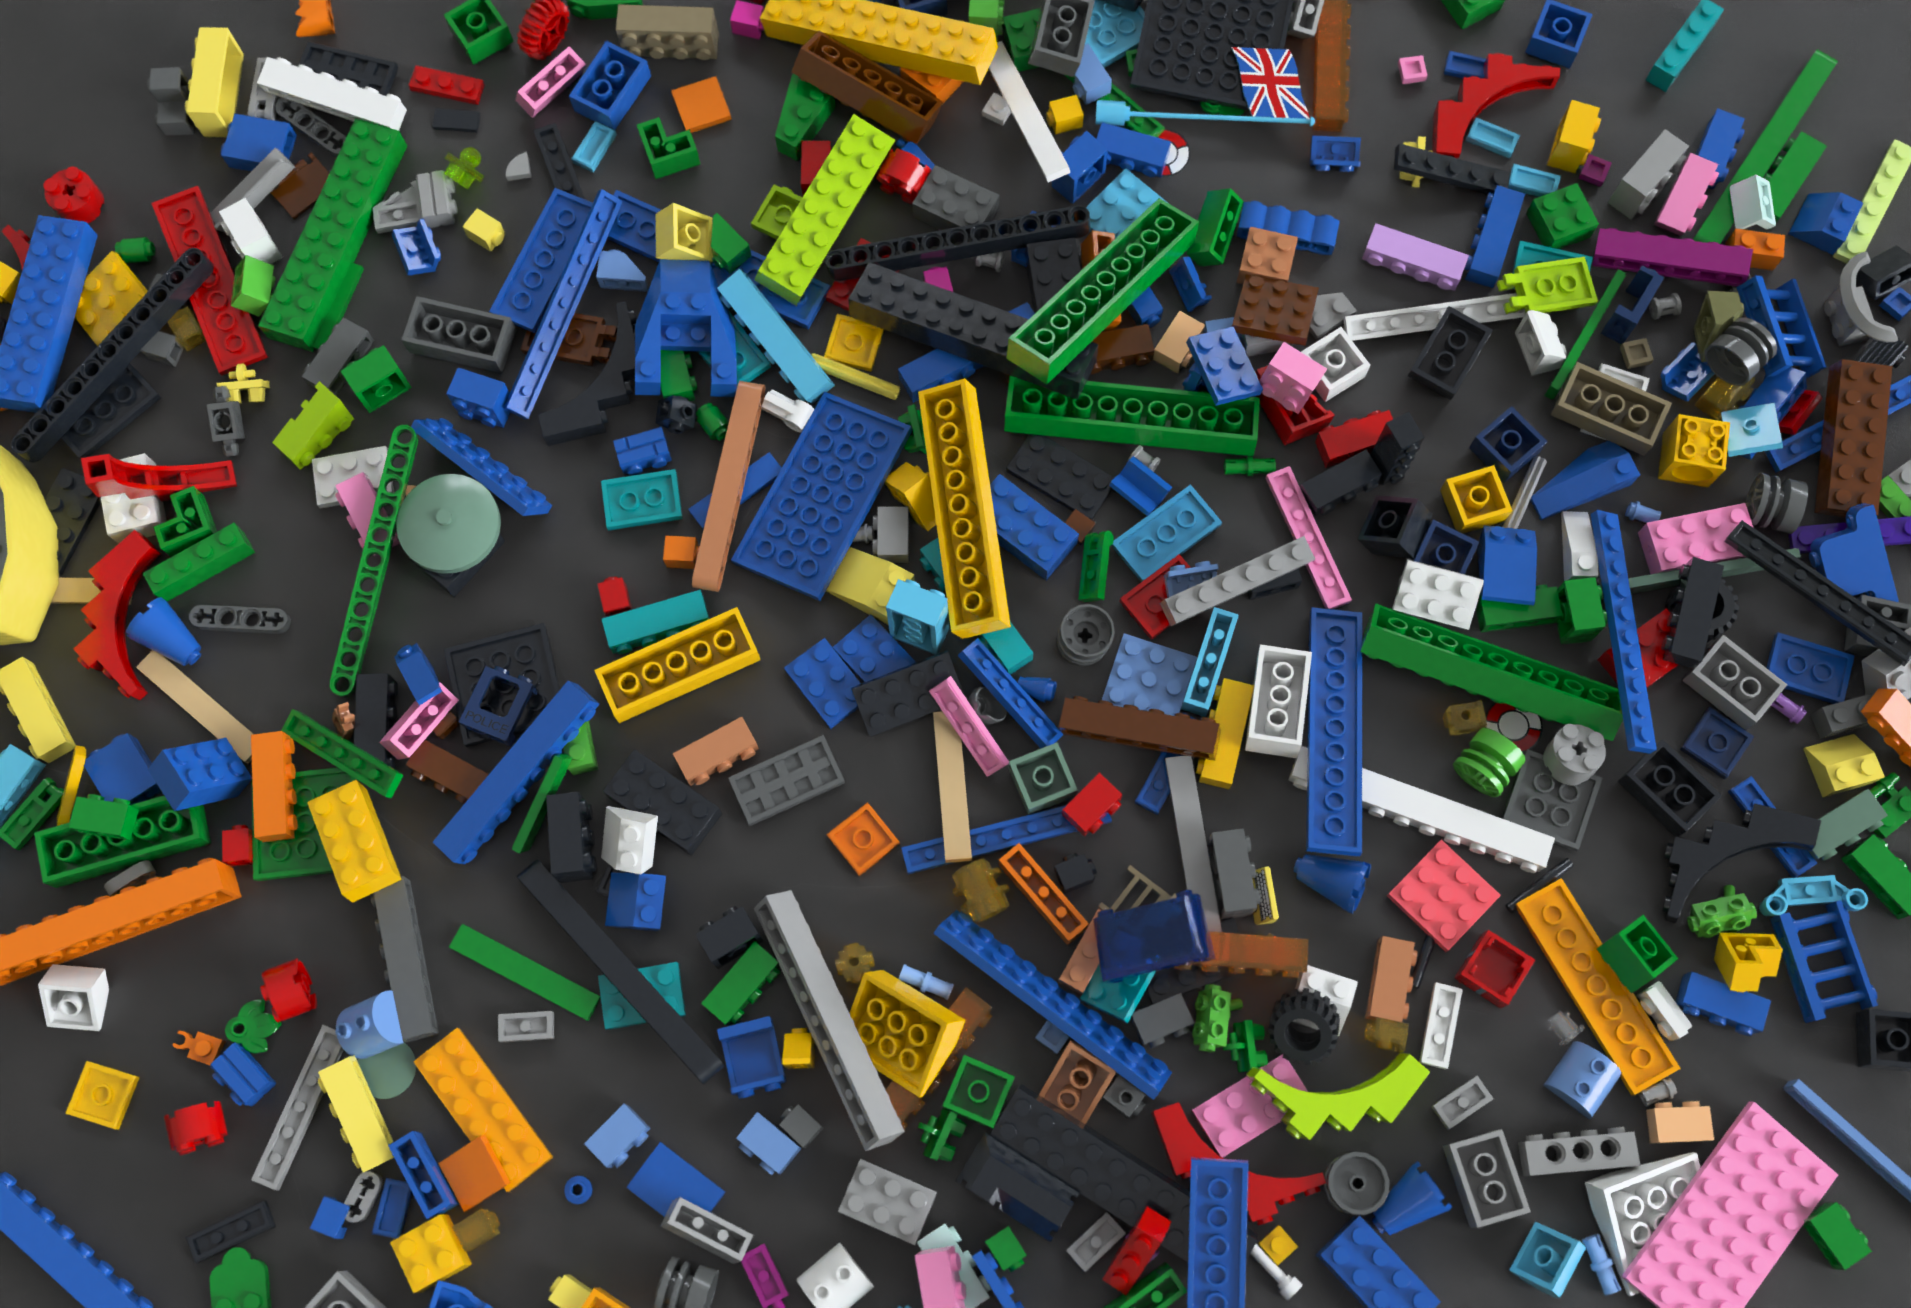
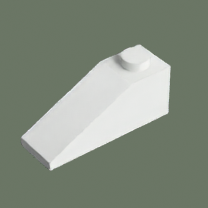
M1562 511L1564 581L1597 578L1598 558L1588 512Z

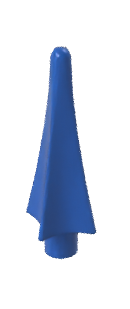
M902 138L898 139L895 146L919 158L920 162L918 164L923 168L925 165L929 166L931 170L934 168L935 164L923 153L917 144L913 142L907 143Z

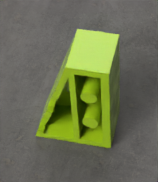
M320 381L315 386L318 391L310 401L304 400L300 405L304 409L295 420L290 418L272 442L300 470L304 466L311 464L312 459L322 449L330 446L333 439L340 432L348 429L354 420L341 400Z

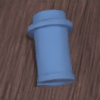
M1636 501L1635 503H1629L1625 516L1629 517L1631 521L1636 519L1648 523L1658 521L1661 511L1640 505L1639 501Z

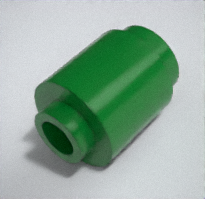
M147 237L122 239L121 242H116L115 252L119 254L125 263L148 262L152 260V256H155V246Z
M707 403L700 407L696 412L697 422L711 440H723L726 437L729 421L719 408L713 406L712 403Z

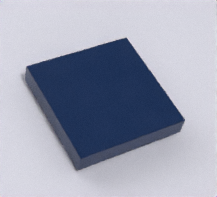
M1708 707L1680 750L1721 778L1726 779L1754 736L1711 707Z

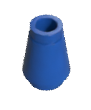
M1020 677L1018 680V684L1030 697L1044 703L1046 701H1053L1057 687L1056 681H1051V678Z

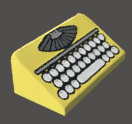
M1267 866L1257 869L1256 877L1252 878L1254 888H1258L1260 893V904H1257V909L1253 913L1256 925L1275 923L1279 918L1271 870Z

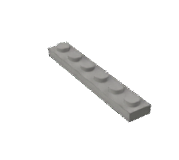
M322 1025L254 1172L252 1181L274 1190H280L324 1094L318 1083V1078H320L318 1072L338 1063L344 1050L338 1041L335 1029Z

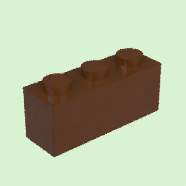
M426 740L421 743L406 763V766L412 770L411 776L422 782H425L426 779L434 782L432 787L444 794H447L449 790L456 794L454 799L462 804L466 803L489 775Z

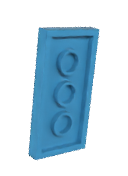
M1190 484L1115 539L1111 546L1142 582L1177 555H1182L1222 525V521Z

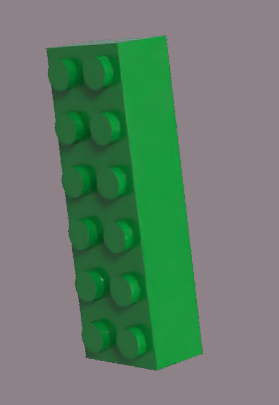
M165 796L132 804L131 806L139 811L131 841L79 833L68 828L69 823L34 832L42 881L44 884L59 888L129 868L145 860L153 861L211 844L204 805L174 811Z

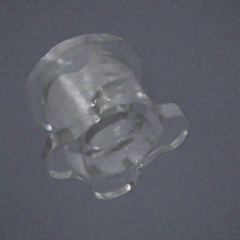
M1558 1011L1548 1020L1550 1025L1547 1029L1549 1031L1553 1030L1561 1039L1558 1042L1560 1046L1568 1044L1585 1028L1582 1024L1577 1026L1569 1017V1011L1564 1014Z

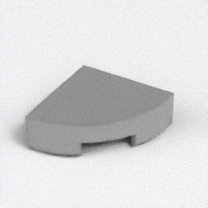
M527 152L511 160L506 169L507 181L531 178Z

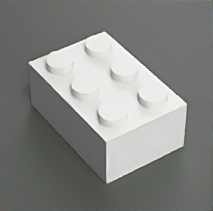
M145 453L120 459L128 463L157 466ZM125 493L101 497L107 535L118 544L134 530L145 537L154 536L156 534L153 527L167 521L164 503L160 501L157 495L129 499Z

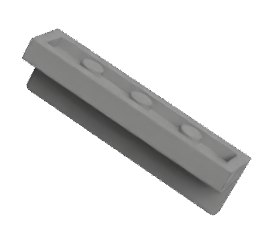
M274 148L210 213L213 221L216 223L214 226L216 230L226 233L220 224L224 220L219 211L244 198L254 209L295 168L279 149Z

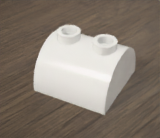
M840 1242L796 1279L816 1308H850L875 1287Z

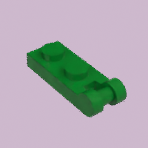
M1102 531L1099 534L1088 533L1085 536L1078 599L1080 601H1101L1105 598L1109 549L1114 541L1111 531Z
M49 777L45 778L1 827L0 837L14 849L20 851L34 835V832H37L61 804L64 788L59 789L54 780ZM46 794H49L51 797L45 802L43 798Z

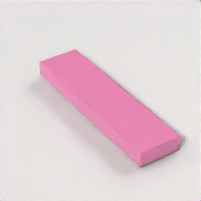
M951 676L929 691L987 777L1009 763Z

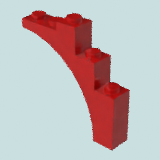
M1502 53L1488 54L1483 66L1484 79L1476 76L1463 77L1458 89V102L1453 100L1438 101L1433 116L1432 151L1459 159L1463 136L1466 130L1485 108L1499 99L1517 92L1533 89H1554L1560 77V68L1549 65L1512 64V55H1504Z
M110 454L81 458L85 483L97 497L125 493L129 499L157 495L160 501L171 500V494L191 486H195L200 492L237 486L232 460L195 465L153 466L124 462L115 459Z
M136 530L132 531L88 571L94 577L92 583L101 590L97 596L81 609L87 616L84 619L85 622L94 630L73 649L79 655L77 660L86 669L93 668L97 671H102L109 679H115L120 684L117 688L124 696L141 700L148 692L137 679L129 661L125 643V621L129 602L137 583L146 569L161 553L143 534Z
M1179 1102L1151 1112L1174 1176L1180 1174L1182 1179L1191 1176V1157L1223 1159L1201 1140L1188 1122ZM1248 1171V1221H1256L1258 1226L1273 1221L1272 1215L1278 1213L1275 1201H1278L1279 1205L1294 1201V1195L1304 1191L1305 1196L1321 1191L1319 1186L1326 1183L1323 1173L1300 1178H1275L1257 1175Z

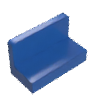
M1134 456L1128 460L1121 473L1109 484L1110 487L1147 516L1161 505L1172 489L1168 483Z

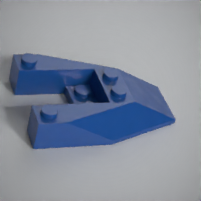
M660 259L635 324V395H660L661 350L710 351V397H735L737 387L735 327L727 306L720 299L722 294L717 289L719 285L710 261Z

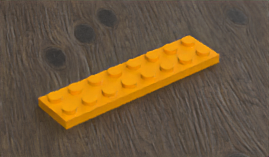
M1563 879L1555 881L1516 903L1517 911L1605 1054L1621 1070L1620 1078L1631 1096L1681 1069L1634 993H1630L1626 986L1620 982L1619 977L1609 964L1603 960L1601 954L1596 949L1603 943Z

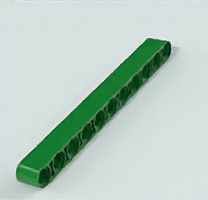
M1818 49L1814 52L1693 238L1694 241L1705 243L1717 242L1719 244L1722 242L1735 222L1730 186L1754 175L1764 177L1838 60Z
M399 425L392 433L330 679L331 691L341 697H349L356 691L357 674L361 673L397 529V516L400 506L404 501L418 445L417 434L408 425ZM402 433L412 434V439L409 443L402 444L399 442V437ZM397 457H404L406 459L405 465L401 468L393 467V461ZM392 481H397L400 484L398 491L394 493L387 492V485ZM387 505L392 506L393 514L390 517H382L380 514L381 509ZM379 530L387 531V538L383 542H376L374 539L375 533ZM374 554L380 555V564L376 567H370L368 564L369 557ZM367 579H372L375 582L374 589L369 592L363 591V582ZM367 604L369 608L368 613L363 617H358L356 615L357 606ZM356 628L361 629V639L357 642H352L349 637L350 632ZM353 653L356 656V662L353 666L346 667L343 659L345 655ZM347 678L350 682L349 689L340 692L337 688V683L340 679Z

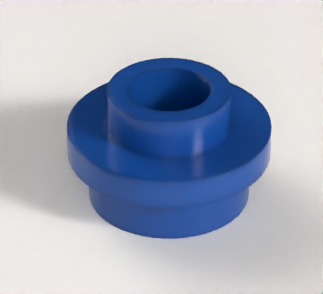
M575 1176L569 1179L564 1189L566 1198L574 1204H582L588 1201L593 1191L591 1182L583 1176ZM579 1184L582 1186V1193L575 1195L573 1189Z

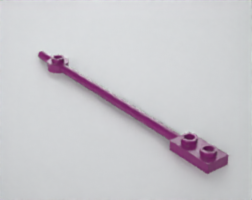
M762 1244L745 1253L741 1262L762 1307L766 1308L772 1305L773 1308H786L782 1299L788 1296L789 1293L766 1245Z

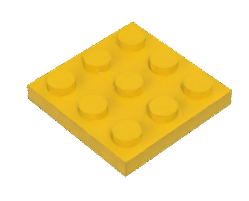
M111 251L86 277L75 315L77 321L97 346L148 292L118 253Z

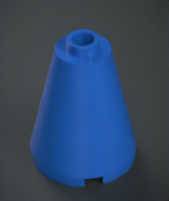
M159 597L146 605L149 610L143 614L139 612L130 622L126 629L127 636L131 640L182 666L187 664L193 665L201 657V646L166 600Z
M1305 854L1303 858L1298 857L1293 872L1297 873L1296 879L1343 910L1353 914L1364 893L1366 881L1364 877L1369 878L1371 864L1363 861Z
M1418 1161L1412 1164L1390 1190L1384 1204L1373 1212L1375 1218L1372 1221L1382 1234L1386 1231L1389 1235H1392L1453 1208L1450 1202L1444 1205L1441 1201L1445 1195L1425 1170L1420 1173L1417 1169L1421 1166Z

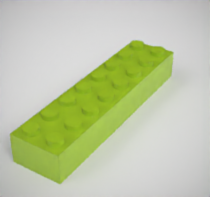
M853 114L759 268L754 279L756 282L797 306L889 153L895 139Z

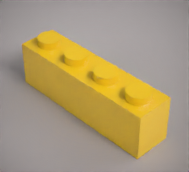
M1226 678L1223 679L1221 686L1216 685L1213 700L1217 701L1216 709L1210 710L1208 718L1214 719L1216 723L1220 724L1221 734L1215 761L1199 758L1196 773L1200 774V783L1230 789L1254 685Z

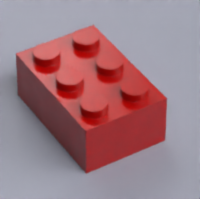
M1667 608L1637 629L1647 688L1679 666V664L1663 660L1665 651L1661 649L1662 643L1670 631V627L1667 626L1670 612ZM1611 647L1597 660L1617 683Z

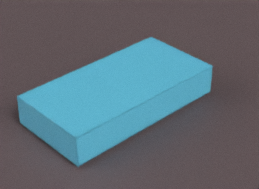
M1476 117L1465 141L1510 159L1520 135Z
M595 121L571 158L572 162L594 172L617 136L616 131Z
M1513 164L1509 176L1508 189L1541 197L1557 191L1561 176Z

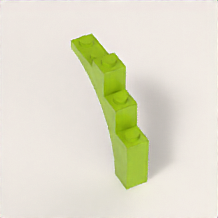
M1399 1053L1385 1069L1371 1079L1354 1087L1334 1092L1297 1090L1279 1082L1262 1069L1252 1067L1246 1076L1253 1081L1250 1085L1262 1095L1267 1093L1273 1099L1271 1103L1281 1112H1286L1281 1121L1287 1125L1285 1130L1297 1140L1300 1137L1311 1140L1325 1120L1335 1130L1349 1132L1353 1130L1365 1113L1377 1123L1382 1121L1391 1124L1430 1071L1412 1055Z

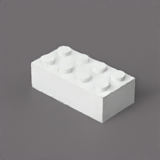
M1260 645L1256 660L1245 751L1298 758L1302 744L1312 652Z

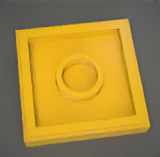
M837 314L824 357L849 367L872 372L884 329L846 315Z
M86 1061L65 1114L119 1130L140 1077Z

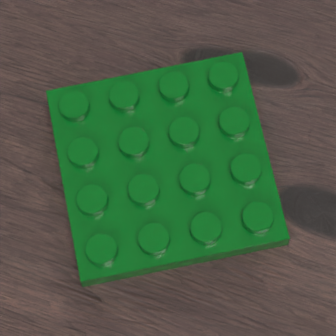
M338 767L296 772L295 779H292L293 789L296 791L297 802L293 805L294 814L298 821V828L294 830L295 838L262 842L254 837L253 783L251 780L253 880L263 881L333 873L307 802L356 779Z

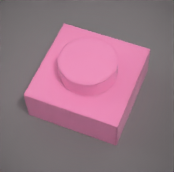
M1423 55L1399 58L1398 67L1402 84L1426 81L1427 72Z

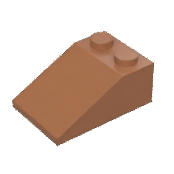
M1071 1039L1039 1095L1086 1124L1116 1071L1074 1039Z

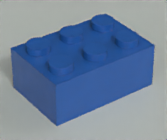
M606 41L569 95L574 111L616 130L651 77L647 60Z
M227 738L162 750L148 768V771L174 811L238 797L252 780V776Z

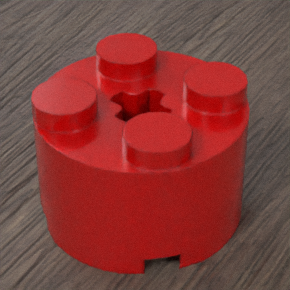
M890 149L876 177L882 184L880 186L882 191L889 195H893L895 192L901 195L903 201L912 204L932 170L927 165L924 168L919 165L920 159L913 154L901 149H896L895 152Z
M71 166L61 170L44 182L45 199L60 218L90 223L100 215V208L102 203L104 204V195L93 180L77 167Z
M296 958L262 972V979L265 985L260 986L261 993L265 1001L270 1000L273 1006L272 1014L276 1022L288 1020L317 1008L316 993L310 995V985L313 983L302 961H298Z
M214 1101L215 1107L209 1108L207 1107V1102L174 1111L175 1117L173 1118L168 1114L165 1115L164 1121L171 1150H176V1152H179V1155H184L196 1151L195 1146L207 1144L208 1147L224 1143L223 1137L228 1135L221 1102Z

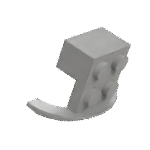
M1868 252L1857 254L1848 261L1842 270L1839 286L1824 302L1825 313L1829 316L1832 324V334L1837 339L1839 346L1865 342L1870 338L1886 343L1898 341L1894 328L1882 325L1874 320L1863 287H1856L1857 272L1862 266L1871 262Z

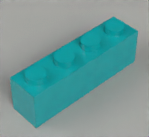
M1701 0L1655 62L1645 80L1666 92L1715 26L1724 9L1710 0Z
M697 590L602 618V623L609 648L613 654L622 655L631 652L632 648L639 646L648 647L659 640L666 639L710 619L703 594L701 590Z

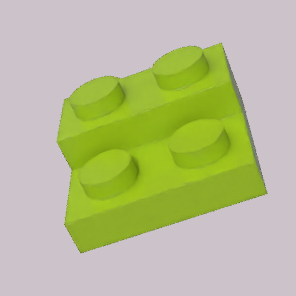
M773 185L753 218L751 227L774 239H778L802 197L794 194L787 187L781 188Z

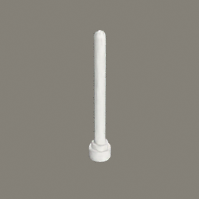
M1257 1244L1255 1245L1250 1254L1278 1282L1279 1293L1286 1300H1289L1303 1284L1295 1276L1292 1278L1289 1274L1285 1275Z

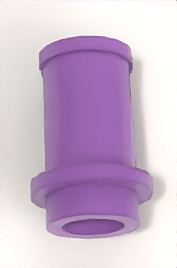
M1780 693L1771 704V707H1774L1788 717L1790 723L1795 722L1798 724L1807 713L1803 709V705L1798 706L1784 696L1783 693Z

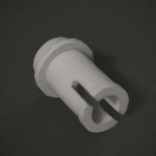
M868 524L861 526L853 542L865 541L867 544L869 541H873V526Z
M1663 1078L1659 1083L1639 1092V1096L1643 1104L1649 1106L1665 1098L1673 1099V1095L1677 1094V1089L1670 1078Z

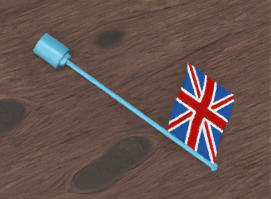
M1231 47L1239 65L1243 95L1251 116L1130 111V106H1126V101L1097 100L1096 125H1101L1103 122L1114 126H1124L1125 121H1129L1130 116L1310 124V126L1314 125L1315 119L1309 116L1302 98L1297 66L1289 49Z

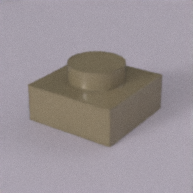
M1646 338L1625 342L1620 346L1627 369L1649 365L1654 361Z

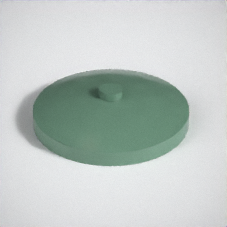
M443 474L421 482L410 491L400 506L396 528L403 550L417 565L432 572L449 574L461 572L475 566L491 552L499 536L501 518L495 499L481 483L464 475Z

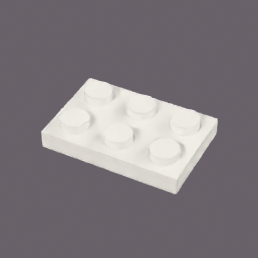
M387 446L312 459L317 506L321 509L340 505L335 496L338 493L335 485L362 472L369 477L377 493L388 453ZM393 481L387 485V492L394 493Z
M1407 559L1392 609L1469 630L1484 580Z

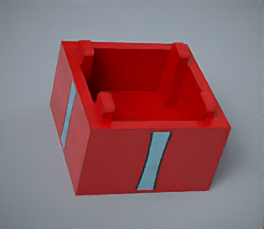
M1488 929L1480 935L1454 979L1501 1009L1510 1003L1535 959Z

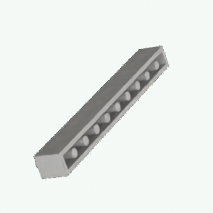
M791 890L766 895L755 906V913L865 1151L891 1143L904 1132L901 1121L892 1106L889 1095L885 1091L878 1072L866 1050V1046L862 1042L855 1023L845 1006L843 997L837 989L832 974L810 931V927L799 908L798 902Z

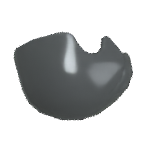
M985 686L977 687L972 691L968 702L984 725L998 723L1005 719L1007 710Z

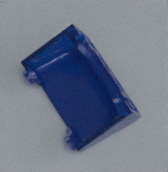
M1185 890L1176 893L1177 898L1115 913L1113 909L1097 912L1098 917L1094 918L1093 922L1103 983L1114 984L1122 982L1124 977L1130 979L1137 975L1184 964H1193L1192 960L1193 962L1215 960L1200 895L1193 894L1192 890Z

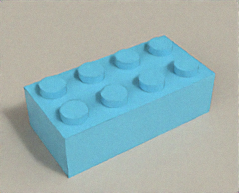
M898 579L886 606L890 635L896 640L931 654H938L949 630L948 599L938 590L930 589L928 591L920 588V585L915 581L908 579L902 581Z

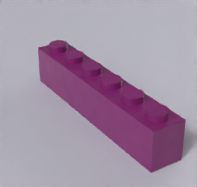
M1600 228L1592 266L1638 272L1641 266L1655 270L1661 276L1740 286L1747 281L1753 249L1741 245L1727 246L1720 245L1717 242H1697L1689 238L1675 239L1669 238L1666 235L1653 236L1637 231L1623 232L1614 228Z

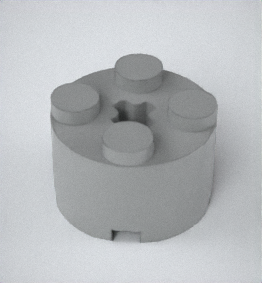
M1566 724L1557 732L1544 751L1543 761L1546 768L1548 766L1552 772L1551 776L1566 785H1579L1589 780L1605 760L1604 737L1601 733L1595 732L1588 727L1578 724Z

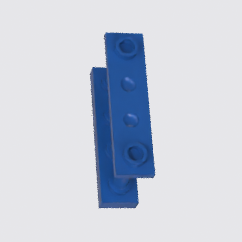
M1755 275L1737 287L1741 303L1744 304L1746 317L1762 324L1776 341V355L1763 366L1767 377H1774L1792 366H1800L1801 371L1806 372L1807 379L1827 368L1796 279H1791L1774 290L1766 289L1763 277ZM1770 299L1777 300L1780 311H1774ZM1778 321L1785 323L1788 334L1781 332ZM1786 344H1792L1796 356L1789 355Z
M1841 900L1825 905L1828 913L1794 920L1790 912L1770 918L1776 939L1782 948V957L1805 1023L1826 1018L1824 1014L1826 1009L1859 1002L1862 1010L1878 1006L1876 1001L1877 992L1868 979L1849 924L1848 910L1843 906ZM1832 923L1837 939L1807 946L1800 944L1797 935L1799 930ZM1841 949L1846 965L1817 972L1809 970L1806 961L1807 957ZM1850 975L1855 989L1854 992L1824 999L1818 996L1815 987L1816 983Z

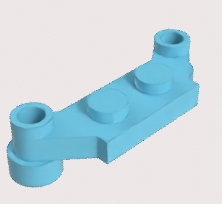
M1835 875L1783 878L1778 880L1779 886L1760 903L1759 910L1764 916L1775 917L1785 913L1788 906L1830 904L1841 900L1843 906L1848 911H1858L1866 907L1868 897L1861 889L1854 888L1850 890L1837 882Z

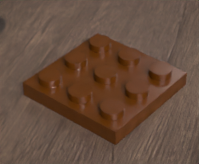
M1246 274L1232 327H1234L1236 333L1305 346L1319 288Z

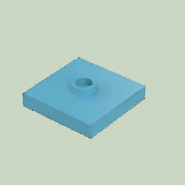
M1775 403L1721 412L1722 421L1730 423L1727 449L1729 457L1783 448Z

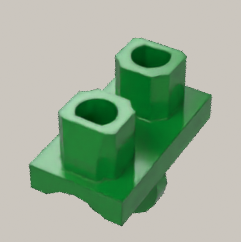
M915 404L907 406L908 412L899 416L898 421L910 425L914 435L909 436L904 447L909 453L921 450L924 454H927L921 410H917Z
M1252 1020L1233 1023L1234 1033H1229L1230 1044H1226V1047H1222L1223 1051H1231L1232 1061H1237L1238 1073L1249 1072L1252 1067L1258 1068L1267 1065V1053L1265 1051H1256L1255 1041L1264 1040V1026L1253 1024Z
M942 1109L938 1118L930 1116L927 1125L919 1122L917 1127L924 1131L920 1141L927 1144L922 1155L936 1161L938 1159L952 1160L956 1148L945 1143L950 1133L960 1138L966 1128V1124L959 1118H956V1113Z

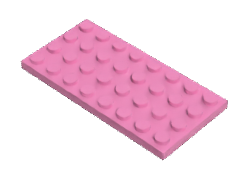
M1749 1101L1621 1277L1657 1308H1744L1838 1174L1755 1102Z

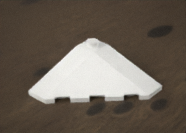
M1695 1152L1610 1172L1585 1182L1591 1209L1626 1293L1629 1296L1640 1292L1621 1276L1701 1168L1698 1155Z

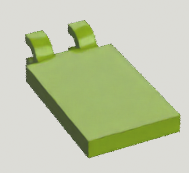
M1585 257L1517 266L1513 270L1514 274H1504L1502 276L1503 280L1497 281L1499 291L1515 287L1517 296L1510 297V302L1503 305L1505 314L1514 313L1525 309V313L1530 310L1548 313L1594 306L1598 302Z

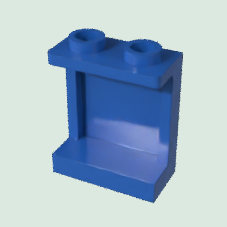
M770 1016L717 1029L719 1040L723 1047L732 1095H738L739 1099L755 1095L754 1090L765 1088V1092L774 1091L781 1088V1083L787 1082L773 1019Z

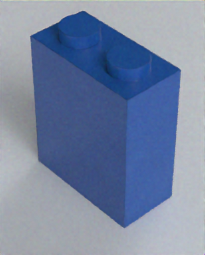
M234 114L232 122L228 125L226 141L221 146V156L230 168L253 171L274 148L279 149L289 160L297 135L290 123Z
M128 733L116 736L109 745L91 752L88 758L85 759L84 767L101 796L105 797L104 801L113 802L114 798H120L130 801V805L150 800L162 792L148 771L152 762L138 739Z

